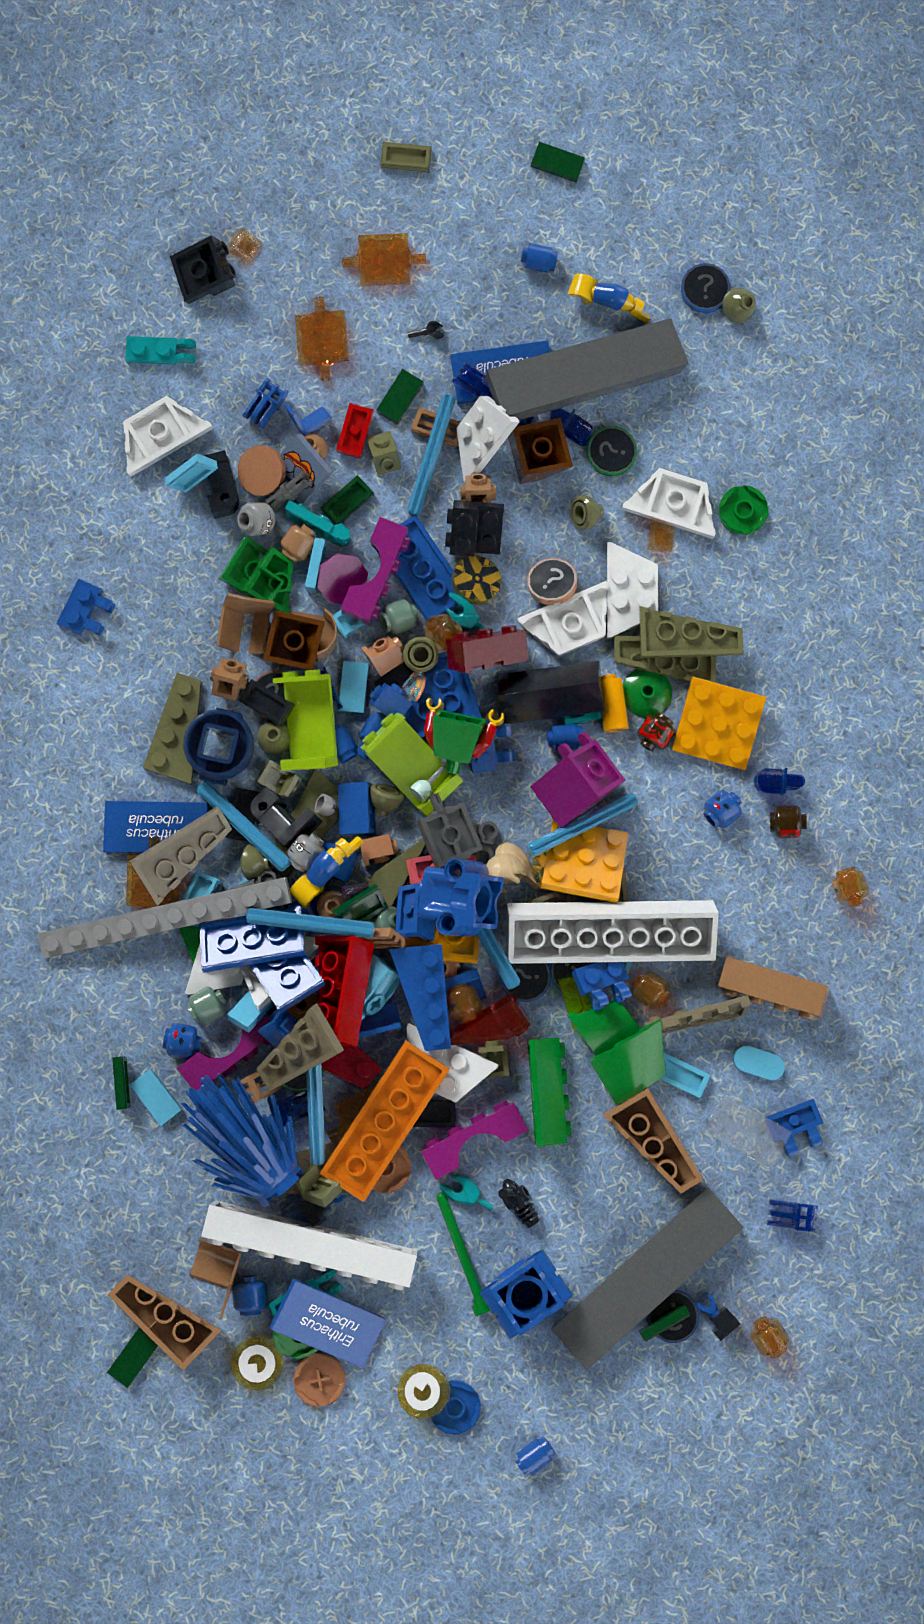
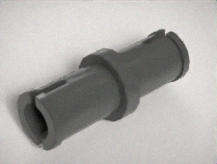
M302 471L290 482H284L277 492L266 499V504L272 502L270 507L276 512L289 500L294 501L298 498L300 492L312 485V479L306 481L310 475Z

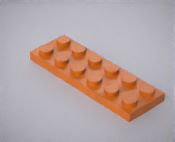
M405 1040L323 1166L320 1174L327 1179L339 1182L342 1189L364 1202L450 1068Z

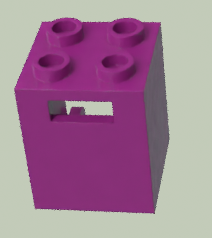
M586 732L578 735V741L582 747L574 752L567 744H561L558 747V751L564 759L530 786L560 828L590 810L626 781L596 739L592 741Z

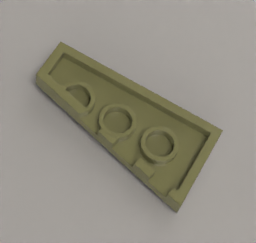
M640 606L641 658L740 656L744 654L743 628L711 621L705 622L696 620L697 618L682 617L673 615L670 612H660Z
M614 636V663L686 682H691L693 676L716 683V656L641 658L640 636Z
M176 673L143 765L144 769L192 785L193 767L186 759L183 740L189 724L199 714L201 680Z
M316 769L291 816L296 820L307 808H310L323 821L312 832L322 839L339 821L338 788ZM321 794L332 797L337 804L336 807H332L335 812L330 816H322L314 810L316 801ZM277 839L275 845L289 858L287 854L288 848ZM291 864L284 871H280L273 866L283 877H287L295 869Z

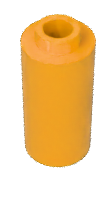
M616 674L603 675L601 678L605 712H601L604 733L628 730L629 725L622 678H617Z

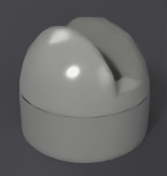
M321 794L316 801L314 810L322 816H330L335 812L332 807H336L337 804L332 797Z

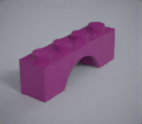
M379 517L370 538L371 546L376 550L381 559L379 571L371 581L363 585L349 587L340 608L342 615L369 626L372 619L377 620L382 608L379 605L382 596L387 597L391 588V583L388 581L392 573L396 575L401 564V560L398 559L400 553L407 550L411 537L408 536L407 527Z
M267 1012L249 1033L242 1029L240 1043L231 1054L222 1058H213L202 1052H197L180 1065L177 1069L190 1087L196 1091L201 1090L202 1083L200 1079L205 1078V1075L209 1076L214 1084L217 1085L214 1080L217 1079L218 1072L220 1075L223 1074L225 1078L238 1069L235 1064L242 1059L246 1062L259 1053L256 1048L263 1043L266 1046L270 1045L271 1043L258 1032L261 1027L271 1022L268 1018L270 1013Z
M504 1100L493 1106L494 1112L485 1116L484 1112L470 1119L472 1124L464 1128L459 1124L448 1130L449 1136L439 1141L438 1137H435L425 1142V1149L421 1150V1153L435 1180L459 1168L460 1150L463 1144L472 1136L482 1133L492 1134L506 1143L529 1131L514 1102L508 1104L507 1100Z

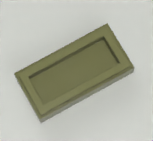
M383 142L381 168L429 173L432 146Z

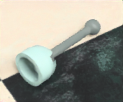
M446 762L428 781L418 780L410 787L412 794L421 802H425L432 794L431 784L445 770Z

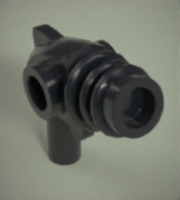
M505 1179L502 1189L498 1192L499 1197L503 1199L505 1206L509 1210L517 1211L515 1216H520L519 1220H523L522 1224H525L527 1228L534 1226L540 1219L538 1212H534L535 1208H532L534 1204L528 1203L530 1194L524 1185L519 1186L513 1180Z

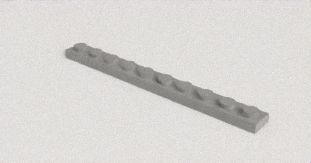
M287 877L37 933L42 958L44 959L247 913L249 908L266 909L292 903Z

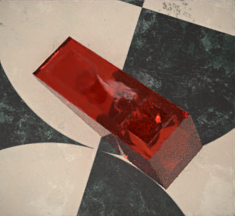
M511 992L451 1029V1046L510 1039L513 1036H520L531 1026L529 1016L514 993Z

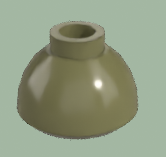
M745 288L729 290L723 299V311L726 317L735 323H743L752 317L756 310L754 295Z
M579 495L575 497L571 505V520L578 530H588L603 517V506L589 496Z
M426 637L411 639L405 645L403 651L404 662L415 672L431 670L436 665L439 657L436 644Z
M269 720L261 725L257 733V742L265 753L279 755L288 750L290 734L287 724L284 723L281 727Z
M381 783L370 786V800L375 807L374 812L378 815L388 816L389 812L398 808L404 800V794L393 786Z
M252 844L245 847L241 856V870L247 880L258 879L262 872L273 869L274 865Z

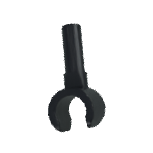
M430 321L426 328L408 332V337L431 335L435 339H441L444 337V334L436 330L443 327V325L437 321Z

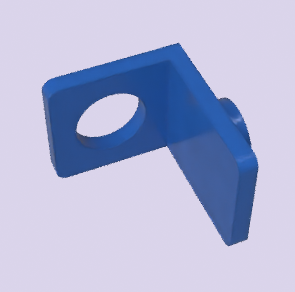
M288 404L284 405L294 425L303 436L319 430L323 424L332 419L325 408L320 407L302 420H299Z

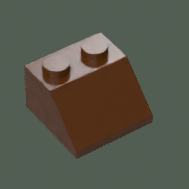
M561 418L517 426L508 436L520 484L546 479L573 466Z
M275 610L263 657L265 664L288 670H314L325 621Z

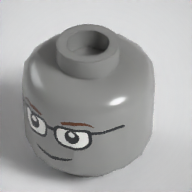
M247 503L239 511L237 522L243 533L248 536L267 535L274 528L275 514L270 505L266 503Z
M314 833L310 836L300 834L287 850L290 864L300 872L309 871L315 858L323 850L325 851L322 847L324 841Z

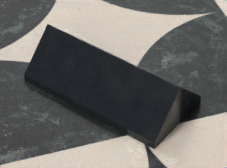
M600 661L499 675L497 696L501 712L504 714V724L605 712Z

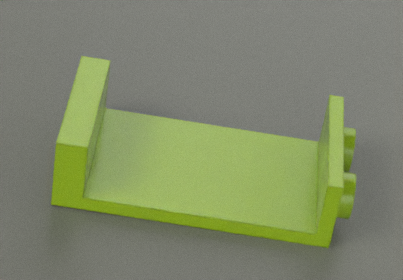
M320 669L306 670L305 676H298V671L282 672L283 677L273 678V683H284L285 699L295 706L287 718V727L290 734V759L280 760L281 771L338 766L330 674H320Z
M391 713L381 722L383 726L376 733L372 731L363 739L364 745L360 748L423 815L428 816L434 810L430 799L428 798L425 802H421L412 794L410 787L418 780L428 781L444 762L434 756V751L404 720L405 717L402 714L396 713L394 715ZM444 770L431 784V795L439 793L443 802L463 782L462 778L458 774H451Z

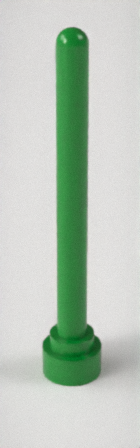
M439 1192L436 1195V1199L474 1297L471 1307L475 1316L482 1315L491 1310L479 1294L482 1289L447 1196L443 1192Z

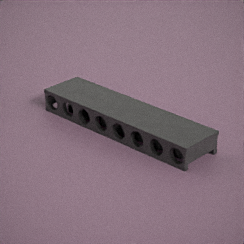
M669 318L488 369L484 381L485 384H488L495 403L506 409L508 416L521 420L679 374L689 363L673 321Z
M705 1187L552 1326L551 1330L587 1371L744 1227L710 1188Z

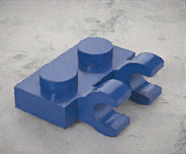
M78 578L56 624L78 635H82L84 629L101 636L105 627L101 623L89 618L95 607L112 613L115 604L112 603L113 601L101 596L103 592L101 588Z
M508 723L496 726L497 732L494 738L512 736L511 725ZM493 739L487 750L480 757L473 758L470 762L472 773L498 770L497 762L515 761L514 750L506 748L495 751Z
M596 962L571 972L580 995L588 994L594 1011L603 1009L605 1005L609 1004L608 997L602 989L611 987L617 1004L626 1001L627 998L632 996L629 987L624 983L630 978L623 962Z
M814 1099L764 1117L773 1141L782 1140L786 1155L789 1157L799 1153L792 1135L802 1131H806L811 1147L823 1144L817 1129L818 1125L823 1124V1120Z

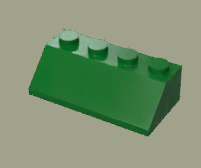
M559 1037L527 1040L535 1145L540 1147L567 1143V1137H571V1123L565 1120V1110H569V1096L563 1093V1084H567L566 1068L562 1069L561 1058H565L564 1042L560 1043Z

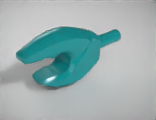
M449 593V596L458 605L462 606L460 614H455L452 610L446 608V613L448 617L452 618L451 621L453 623L456 622L457 626L464 629H471L473 626L477 630L486 629L478 622L479 615L470 601L458 594Z
M462 1175L452 1176L454 1180L462 1184L463 1189L461 1192H455L452 1188L442 1183L439 1184L442 1192L456 1203L473 1206L477 1202L490 1211L494 1207L493 1204L479 1197L481 1190L468 1177Z

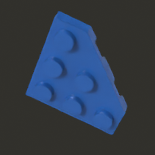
M447 651L439 653L436 665L427 671L425 675V686L418 700L413 697L411 701L413 704L404 715V720L422 739L426 738L424 726L426 715L430 712L426 705L428 698L433 699L432 707L438 705L440 698L444 703V711L482 718L468 673L448 669Z

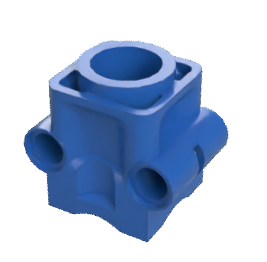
M451 859L445 864L444 868L428 866L424 870L423 878L419 885L418 916L420 919L436 921L437 930L441 934L449 936L471 937L477 935L480 928L497 929L499 917L497 900L503 889L504 877L489 875L487 866L477 861Z
M543 1249L532 1256H525L503 1271L479 1293L491 1312L497 1314L496 1320L509 1339L518 1334L521 1336L540 1321L565 1306L564 1302L573 1295L560 1274H555L557 1269ZM532 1281L540 1287V1293L534 1302L520 1304L511 1298L512 1290L519 1282Z

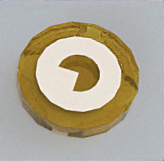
M265 1336L248 1337L238 1344L232 1354V1374L237 1382L247 1389L256 1391L267 1389L278 1380L283 1371V1355L277 1350L274 1341Z
M417 1364L408 1368L401 1376L398 1384V1399L401 1407L408 1415L417 1419H429L443 1411L450 1398V1385L446 1375L430 1364Z

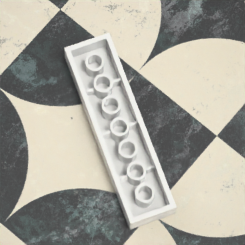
M713 900L617 903H507V958L511 964L715 961L719 912Z
M216 1200L209 1205L201 1236L208 1238L207 1242L210 1244L222 1246L223 1243L233 1244V1249L248 1252L249 1249L259 1251L258 1255L267 1258H274L275 1255L285 1257V1262L300 1265L301 1261L311 1263L310 1268L320 1271H326V1268L336 1269V1274L340 1276L352 1277V1274L363 1276L362 1280L365 1282L377 1284L378 1280L388 1282V1287L397 1290H403L404 1286L410 1287L418 1251L327 1227H312L310 1223Z

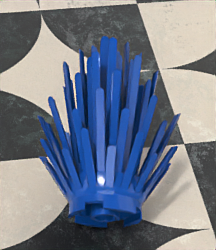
M219 1072L217 1078L222 1083L221 1089L214 1084L209 1076L205 1075V1078L200 1079L202 1083L201 1090L196 1091L191 1087L189 1091H186V1094L196 1106V1110H192L186 1103H181L200 1123L198 1124L192 1117L187 1118L198 1130L194 1131L187 1124L181 1125L223 1160L212 1158L211 1162L231 1173L234 1177L201 1160L195 1159L192 1161L204 1167L203 1170L218 1176L214 1179L215 1181L225 1184L214 1183L211 1185L212 1187L257 1199L263 1207H266L271 1203L269 1200L274 1195L281 1196L299 1179L298 1176L304 1173L297 1163L292 1117L290 1116L287 1119L285 1132L274 1095L272 1097L269 1095L267 1098L271 1111L267 1118L266 1114L261 1116L239 1077L237 1081L232 1080V1085L239 1095L240 1102Z

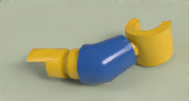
M577 273L574 275L567 294L572 297L582 298L583 304L590 305L594 300L595 303L616 311H627L629 315L644 323H648L651 320L650 315L642 311L644 301L637 297L633 299V295L625 287L618 284L598 283L595 278L586 274Z
M357 836L348 843L345 839L341 838L334 844V849L331 847L327 852L323 850L313 861L308 873L301 876L290 889L291 895L304 908L309 906L312 899L323 892V886L340 869L339 865L344 862L343 858H348L364 843L363 840Z

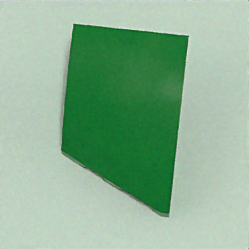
M244 536L218 579L249 598L274 601L275 605L272 609L274 611L290 613L289 597L292 589L291 574L293 573L294 561L274 547L265 549L249 537ZM259 552L263 554L261 559L259 556Z
M614 1000L605 1005V1008L597 1011L590 1007V1010L578 1014L570 1012L567 1014L595 1056L613 1048L617 1042L638 1033L639 1026L622 1003L617 1004Z
M661 1019L640 1028L638 1033L617 1042L613 1048L591 1058L590 1063L616 1105L640 1093L666 1073Z

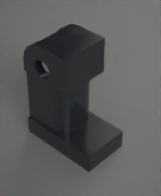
M223 450L204 455L217 461L218 469L207 476L211 492L207 497L214 519L232 515L238 510L240 503L226 451Z
M266 786L252 801L251 812L285 847L289 848L300 834L310 836L323 822L310 808H307L295 820L285 810L287 805Z

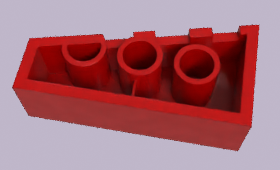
M315 936V945L318 946L319 956L315 957V967L319 968V975L325 982V986L316 991L319 994L318 1006L341 1046L357 1047L374 943L356 936Z

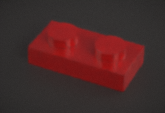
M349 403L336 453L361 459L374 409Z

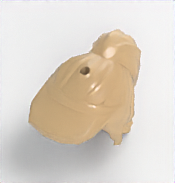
M509 842L497 847L495 856L486 864L489 875L504 877L505 884L513 882L519 884L520 879H524L532 889L541 888L533 877L534 873L527 855L520 847ZM503 887L502 893L505 894L507 890Z

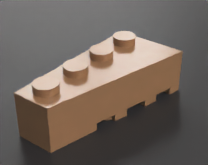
M726 957L718 984L719 988L724 989V995L738 998L739 994L743 996L748 995L751 1003L763 1006V1003L766 1002L774 1005L773 1009L785 1013H788L789 1010L799 1013V1017L814 1021V1018L822 1020L830 993L827 985L731 957Z
M649 1087L604 1112L603 1116L680 1193L703 1181V1175Z
M130 1274L126 1275L108 1294L182 1370L222 1330L220 1327Z

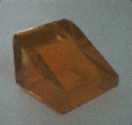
M240 228L235 232L227 248L231 254L250 264L261 247L262 242L246 229Z
M651 521L647 549L672 552L675 527Z

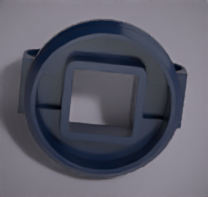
M216 707L215 710L200 714L189 724L184 735L183 748L187 761L200 774V781L226 786L228 779L237 776L249 765L254 753V738L241 713ZM210 729L213 732L234 736L229 760L203 755Z

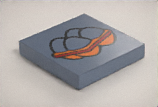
M302 434L296 435L280 455L286 465L284 482H290L302 471L310 475L306 481L312 479V485L300 492L298 498L295 499L296 502L305 505L333 471Z

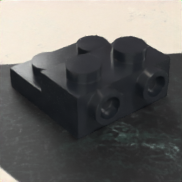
M212 235L170 256L184 302L188 304L208 294L216 296L235 286L233 279L236 278V272L226 259V256L229 255V250L223 241Z
M454 500L453 509L448 508L447 524H452L451 532H446L445 547L450 548L449 555L475 557V553L500 555L504 504Z

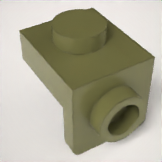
M391 431L367 438L377 475L401 468Z
M267 759L255 782L264 787L267 786L272 792L281 797L288 798L289 795L296 791L298 787L297 781L300 776L288 770L281 771L280 765Z
M500 1040L485 1041V1046L478 1048L479 1053L482 1054V1057L500 1064L498 1069L486 1078L510 1076L508 1044L501 1045Z
M311 1164L302 1175H299V1179L296 1181L303 1200L322 1207H326L342 1192L340 1183L321 1177L318 1167L314 1164Z

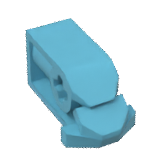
M374 954L371 960L362 1020L366 1015L377 1013L401 984L396 967L390 961Z

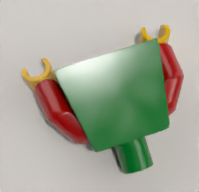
M428 698L426 705L430 712L426 715L424 734L430 747L434 749V756L446 759L445 771L451 774L460 773L461 763H470L473 758L480 757L491 745L497 732L496 726H500L504 722V714H501L499 720H493L492 716L495 710H490L488 715L489 723L486 724L487 719L444 711V703L440 698L438 705L432 707L433 699Z

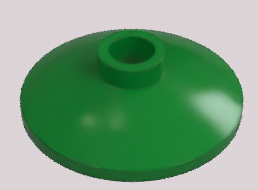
M637 669L630 673L623 683L626 707L637 716L647 717L650 714L655 715L657 712L662 713L671 701L672 688L666 676ZM650 687L652 694L645 695L643 688Z

